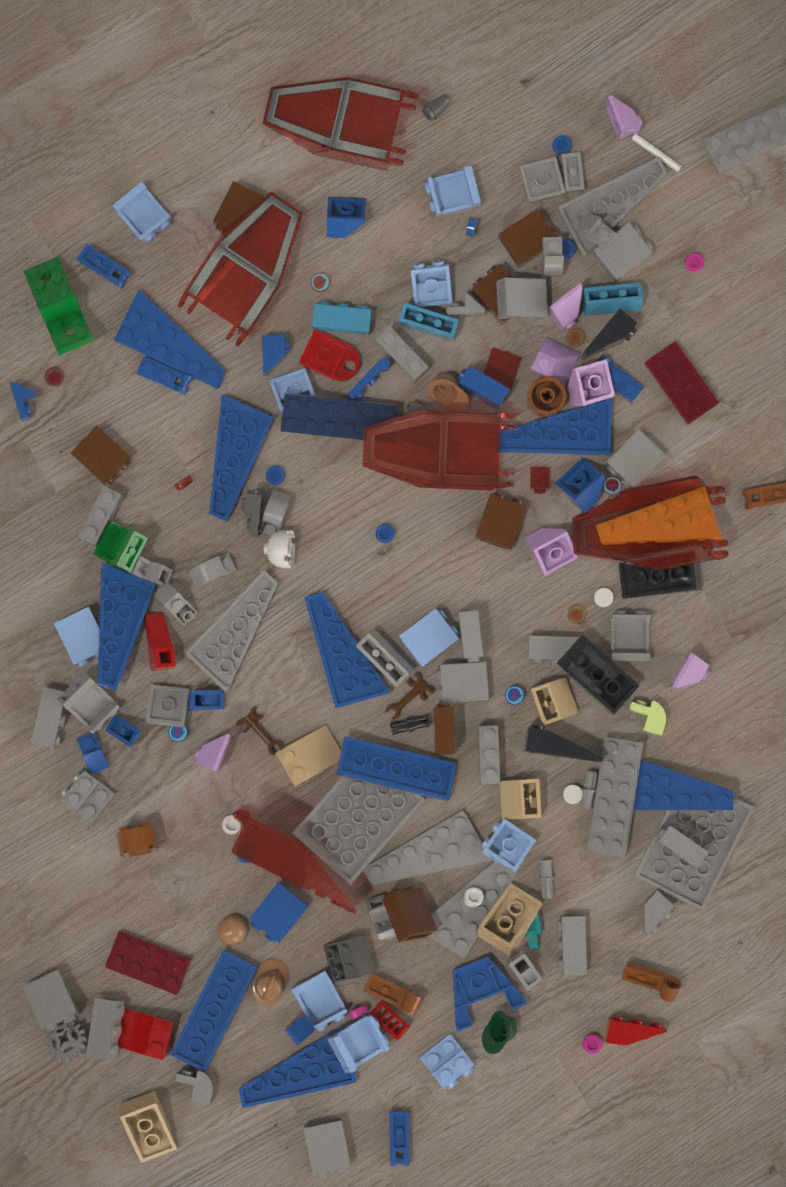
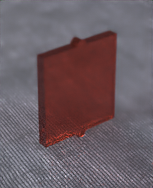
M492 348L484 375L512 389L522 357L510 354L509 351L504 352Z

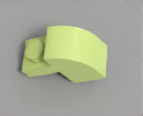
M636 700L635 703L631 702L628 710L646 716L642 731L662 736L666 724V714L663 707L653 700L650 702L649 707L643 701Z

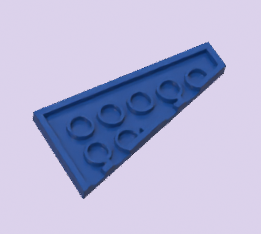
M138 289L114 341L218 389L226 371Z
M223 394L221 395L209 514L227 522L274 417Z
M612 398L497 432L496 453L610 456Z
M103 563L101 564L97 684L116 691L156 584Z
M324 593L304 597L335 709L390 694L391 692L368 658L356 647L358 643Z
M641 760L633 810H734V791Z
M341 1026L240 1087L239 1094L242 1108L357 1083L355 1072L345 1073L327 1040L330 1036L344 1029L345 1026Z

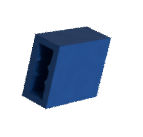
M471 366L467 370L463 369L458 377L459 387L497 411L509 391V388Z
M278 882L249 918L252 921L250 925L257 931H260V929L267 933L265 937L272 943L276 941L280 943L308 908V905Z

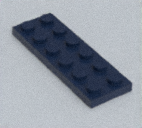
M284 393L280 431L366 440L367 429L397 423L399 405ZM396 431L376 435L375 441L394 443Z

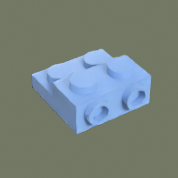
M437 260L432 262L433 265L425 266V263L413 264L414 267L410 268L414 306L426 307L453 303L448 263H444L443 260Z
M305 368L269 380L281 417L284 393L315 396Z
M504 819L502 823L497 822L492 829V832H494L492 838L487 837L481 845L484 848L481 853L515 873L536 840Z
M450 1033L420 1057L443 1089L446 1087L451 1089L458 1083L457 1078L461 1075L466 1077L473 1071L472 1066H474V1063Z

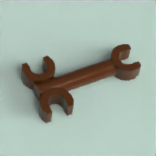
M414 674L417 678L415 684L407 680V684L414 688L397 704L386 708V713L391 709L395 710L396 714L392 717V720L397 719L399 711L418 694L423 701H426L423 692L429 691L431 694L434 693L430 687H426L421 681L419 674Z
M255 706L250 710V714L244 719H239L236 725L238 726L240 723L246 724V728L242 731L243 733H247L251 726L267 744L269 753L274 756L275 753L272 751V746L277 745L280 749L283 747L279 742L273 741L257 723V721L263 719L264 715L261 714L259 717H255L254 711L257 709Z

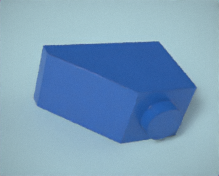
M285 334L262 335L264 376H268L286 357V351H289V340H285Z

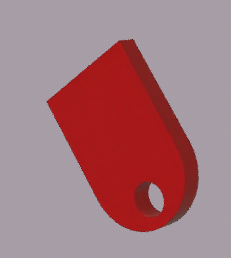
M314 329L298 364L331 380L345 382L357 374L360 367V358L352 346ZM346 362H353L355 369L348 372L344 369V365Z

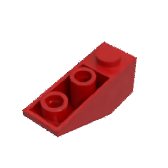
M145 614L144 620L151 671L169 670L176 667L174 648L164 614Z
M613 1016V1019L608 1018L605 1042L627 1046L666 1033L667 1029L663 1028L661 1023L652 1022L651 1025H645L643 1020L632 1019V1022L624 1021V1017Z

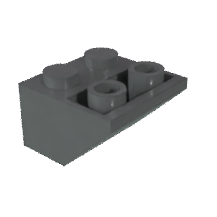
M365 934L323 945L333 983L362 977L375 972Z

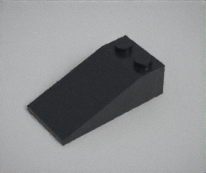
M690 552L668 554V555H664V557H669V556H674V555H679V554H685V553H690ZM618 561L622 599L702 590L699 561L663 568Z
M583 634L557 662L571 678L612 715L622 707L640 686Z
M532 725L531 728H527L524 752L603 762V757L549 730H544V726Z

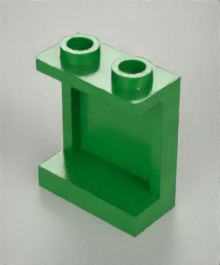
M109 521L93 555L131 573L148 538L135 530L127 529L113 521Z

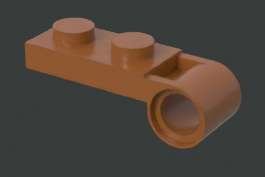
M627 961L621 978L622 980L658 990L661 999L667 1002L675 1000L681 987V982L678 978Z
M371 973L363 990L414 1016L423 1000L421 996Z

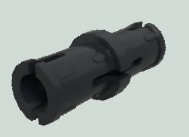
M425 715L413 719L409 717L404 721L390 723L392 735L407 731L411 733L415 729L430 727L429 721H427L428 716Z

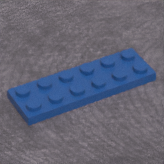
M345 736L336 775L448 802L457 763Z
M225 950L222 951L170 1054L171 1056L203 1072L206 1071L257 966Z

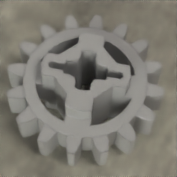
M74 1021L70 1022V1024L63 1022V1025L58 1024L57 1029L53 1030L51 1034H46L49 1040L45 1041V1044L49 1046L46 1048V1051L51 1053L50 1056L53 1059L56 1058L60 1063L63 1059L66 1063H69L70 1058L76 1061L75 1056L77 1054L82 1056L81 1049L86 1050V1046L83 1044L88 1042V1039L84 1037L86 1032L82 1030L80 1024L76 1025Z

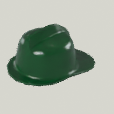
M497 1011L492 1015L482 1034V1044L486 1052L489 1054L499 1053L505 1044L516 1036L517 1019L515 1017L507 1016L503 1011Z

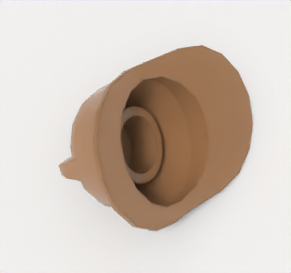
M438 373L435 380L430 382L427 387L428 394L449 410L461 411L469 404L468 395L459 387L457 379L451 375Z
M271 959L261 965L253 985V994L258 1002L264 1005H272L281 999L289 977V971L285 963L277 959Z

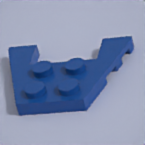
M489 956L452 970L457 1032L473 1026L466 1008L468 1005L504 992L511 1010L527 1004L526 1000Z

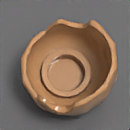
M235 914L224 917L218 927L220 940L230 946L240 944L248 932L245 919Z

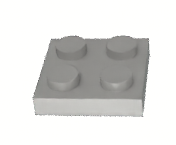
M556 157L519 166L529 204L566 193Z
M151 685L146 723L184 728L189 689Z

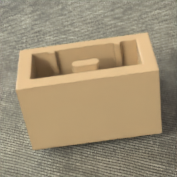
M566 677L529 690L542 726L578 714Z
M539 779L500 781L502 820L542 818Z

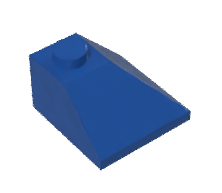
M328 197L326 237L346 238L364 224L366 198Z
M582 458L558 479L555 484L585 514L599 501L605 476Z

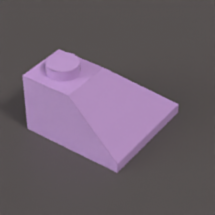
M608 96L605 108L618 140L639 133L642 126L640 116L636 115L633 109L614 96Z
M580 283L549 308L548 314L561 330L565 328L569 330L577 323L575 320L578 317L582 285Z
M545 338L530 373L541 378L546 376L556 378L565 387L580 353Z
M607 359L573 368L567 387L571 406H585L615 396Z
M540 528L525 537L530 551L544 576L578 558L566 529Z
M693 653L688 654L671 682L669 689L673 690L699 683L701 680L704 681L710 672L707 670L709 665Z
M226 734L203 745L201 749L198 748L194 759L197 760L195 764L218 772L232 736Z

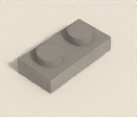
M581 153L561 154L565 192L584 191Z

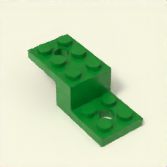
M57 256L24 270L23 272L58 355L60 356L94 341L59 257ZM46 277H51L49 280L43 281ZM74 330L72 334L66 335L68 331Z

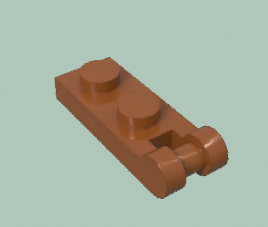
M786 482L742 491L743 497L746 499L745 509L750 510L785 503ZM758 494L759 501L754 502L753 495Z

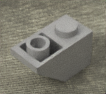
M168 582L154 594L184 626L198 614Z
M655 890L643 903V931L646 934L650 932L654 934L660 928V921L663 918L667 920L674 912L672 909L675 906L658 890Z

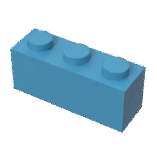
M629 283L584 288L582 303L585 316L616 313L619 309H622L624 312L641 311L643 303L641 284Z
M319 302L314 304L312 330L369 335L371 310L367 306L361 305L356 306V308H350L348 304L339 303L337 306H331L329 302Z
M404 303L398 325L453 342L459 320Z

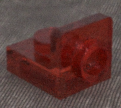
M530 467V490L534 491V494H545V491H549L550 467Z

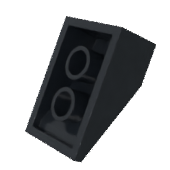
M619 309L585 349L581 359L586 360L622 344L625 340L629 342L637 331L635 328L637 322L622 309Z

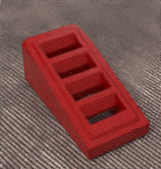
M382 1000L368 1014L375 1017L379 1025L397 1041L410 1028V1025ZM384 1007L386 1010L378 1018L376 1014ZM390 1013L391 1016L383 1023L381 1020ZM396 1018L397 1021L389 1028V1023ZM400 1023L403 1025L397 1033L393 1032Z

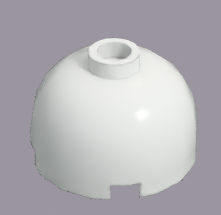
M292 530L277 531L269 537L268 543L264 544V554L268 555V560L276 567L292 568L290 564L294 563L295 544L291 542V538H295Z

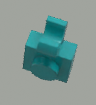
M540 914L536 915L525 936H528L529 949L540 948V941L537 936L538 934H543Z

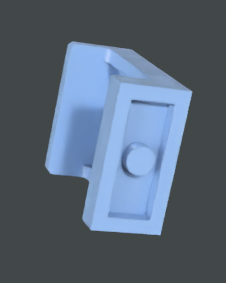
M472 166L465 167L462 171L431 178V176L427 177V183H424L426 193L430 194L432 201H429L431 212H435L436 217L481 205Z
M142 181L112 205L115 212L142 243L146 241L149 243L156 237V233L160 229L163 231L171 224L172 218L169 213L151 195Z
M90 607L54 623L75 666H85L90 663L89 659L95 656L98 659L99 626Z
M436 608L399 636L421 667H424L428 662L459 640L457 637L459 632L453 625L449 626L446 620L448 618L442 610L437 611Z
M326 970L291 989L315 1030L318 1029L320 1032L329 1027L328 1023L332 1020L338 1022L346 1017L345 1013L348 1011Z
M372 1015L363 1016L327 1038L345 1073L354 1072L364 1062L383 1051L389 1050L387 1045L389 1044L388 1039L384 1034H381L378 1028L379 1023Z

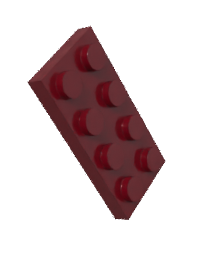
M676 341L644 362L646 368L687 426L719 404Z
M118 931L105 968L177 995L191 958Z

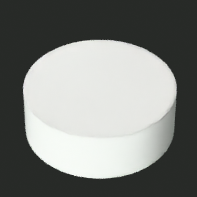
M607 588L597 590L594 594L596 605L603 608L608 607L613 602V593Z
M569 785L563 791V798L569 804H576L582 799V790L576 785Z
M235 815L225 817L222 822V828L228 834L238 833L242 826L241 820Z
M472 887L465 892L463 899L467 906L475 908L483 902L484 895L479 888Z

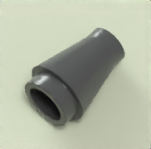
M443 94L424 104L422 113L429 121L436 120L446 106L450 104V101Z

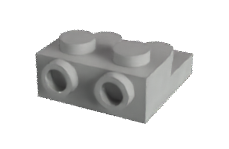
M84 770L82 773L79 771L74 776L72 781L75 783L71 788L66 787L60 796L62 797L61 802L92 825L116 794Z

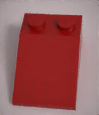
M124 1008V1015L121 1019L122 1031L118 1039V1047L164 1060L175 1021Z

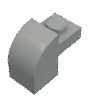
M543 237L541 277H561L564 266L562 237Z
M276 490L272 491L263 515L260 528L261 533L271 536L273 533L281 530L291 495Z
M228 553L212 558L188 572L197 589L237 570Z
M139 555L131 574L162 587L169 581L173 570Z
M384 895L365 901L379 940L396 935L382 901Z
M522 950L506 961L527 991L543 980Z
M182 1070V1073L178 1072L175 1081L194 1086L190 1101L209 1106L214 1090L211 1077L201 1070H198L197 1076H193L194 1072Z

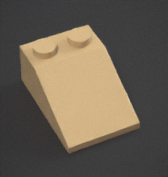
M325 725L275 754L293 785L297 787L338 763L341 750Z
M510 883L478 927V937L511 957L523 940L543 903Z
M155 1091L119 1104V1117L141 1163L177 1150L164 1110Z

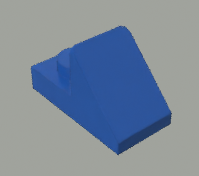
M10 382L21 420H30L31 408L29 403H25V401L39 397L38 394L15 382Z
M223 690L189 691L190 710H224Z
M116 714L105 730L129 747L133 746L142 732Z
M95 732L76 739L91 774L109 767Z
M302 1016L286 1027L285 1031L298 1046L315 1031V1028L306 1016Z

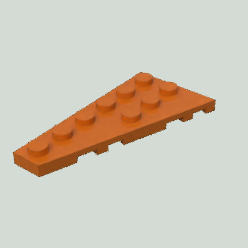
M705 487L596 525L602 545L625 544L626 542L645 543L646 541L680 542L698 539V541H704L705 539L723 540Z

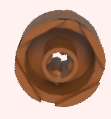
M548 376L534 381L527 394L529 409L535 415L544 418L558 414L566 401V391L562 383L556 378ZM546 393H548L549 398H551L547 401H545L543 397Z
M150 822L140 823L135 828H131V826L119 828L120 832L117 833V840L121 857H125L127 853H129L130 857L149 854L153 848L155 851L159 850L155 826H151Z

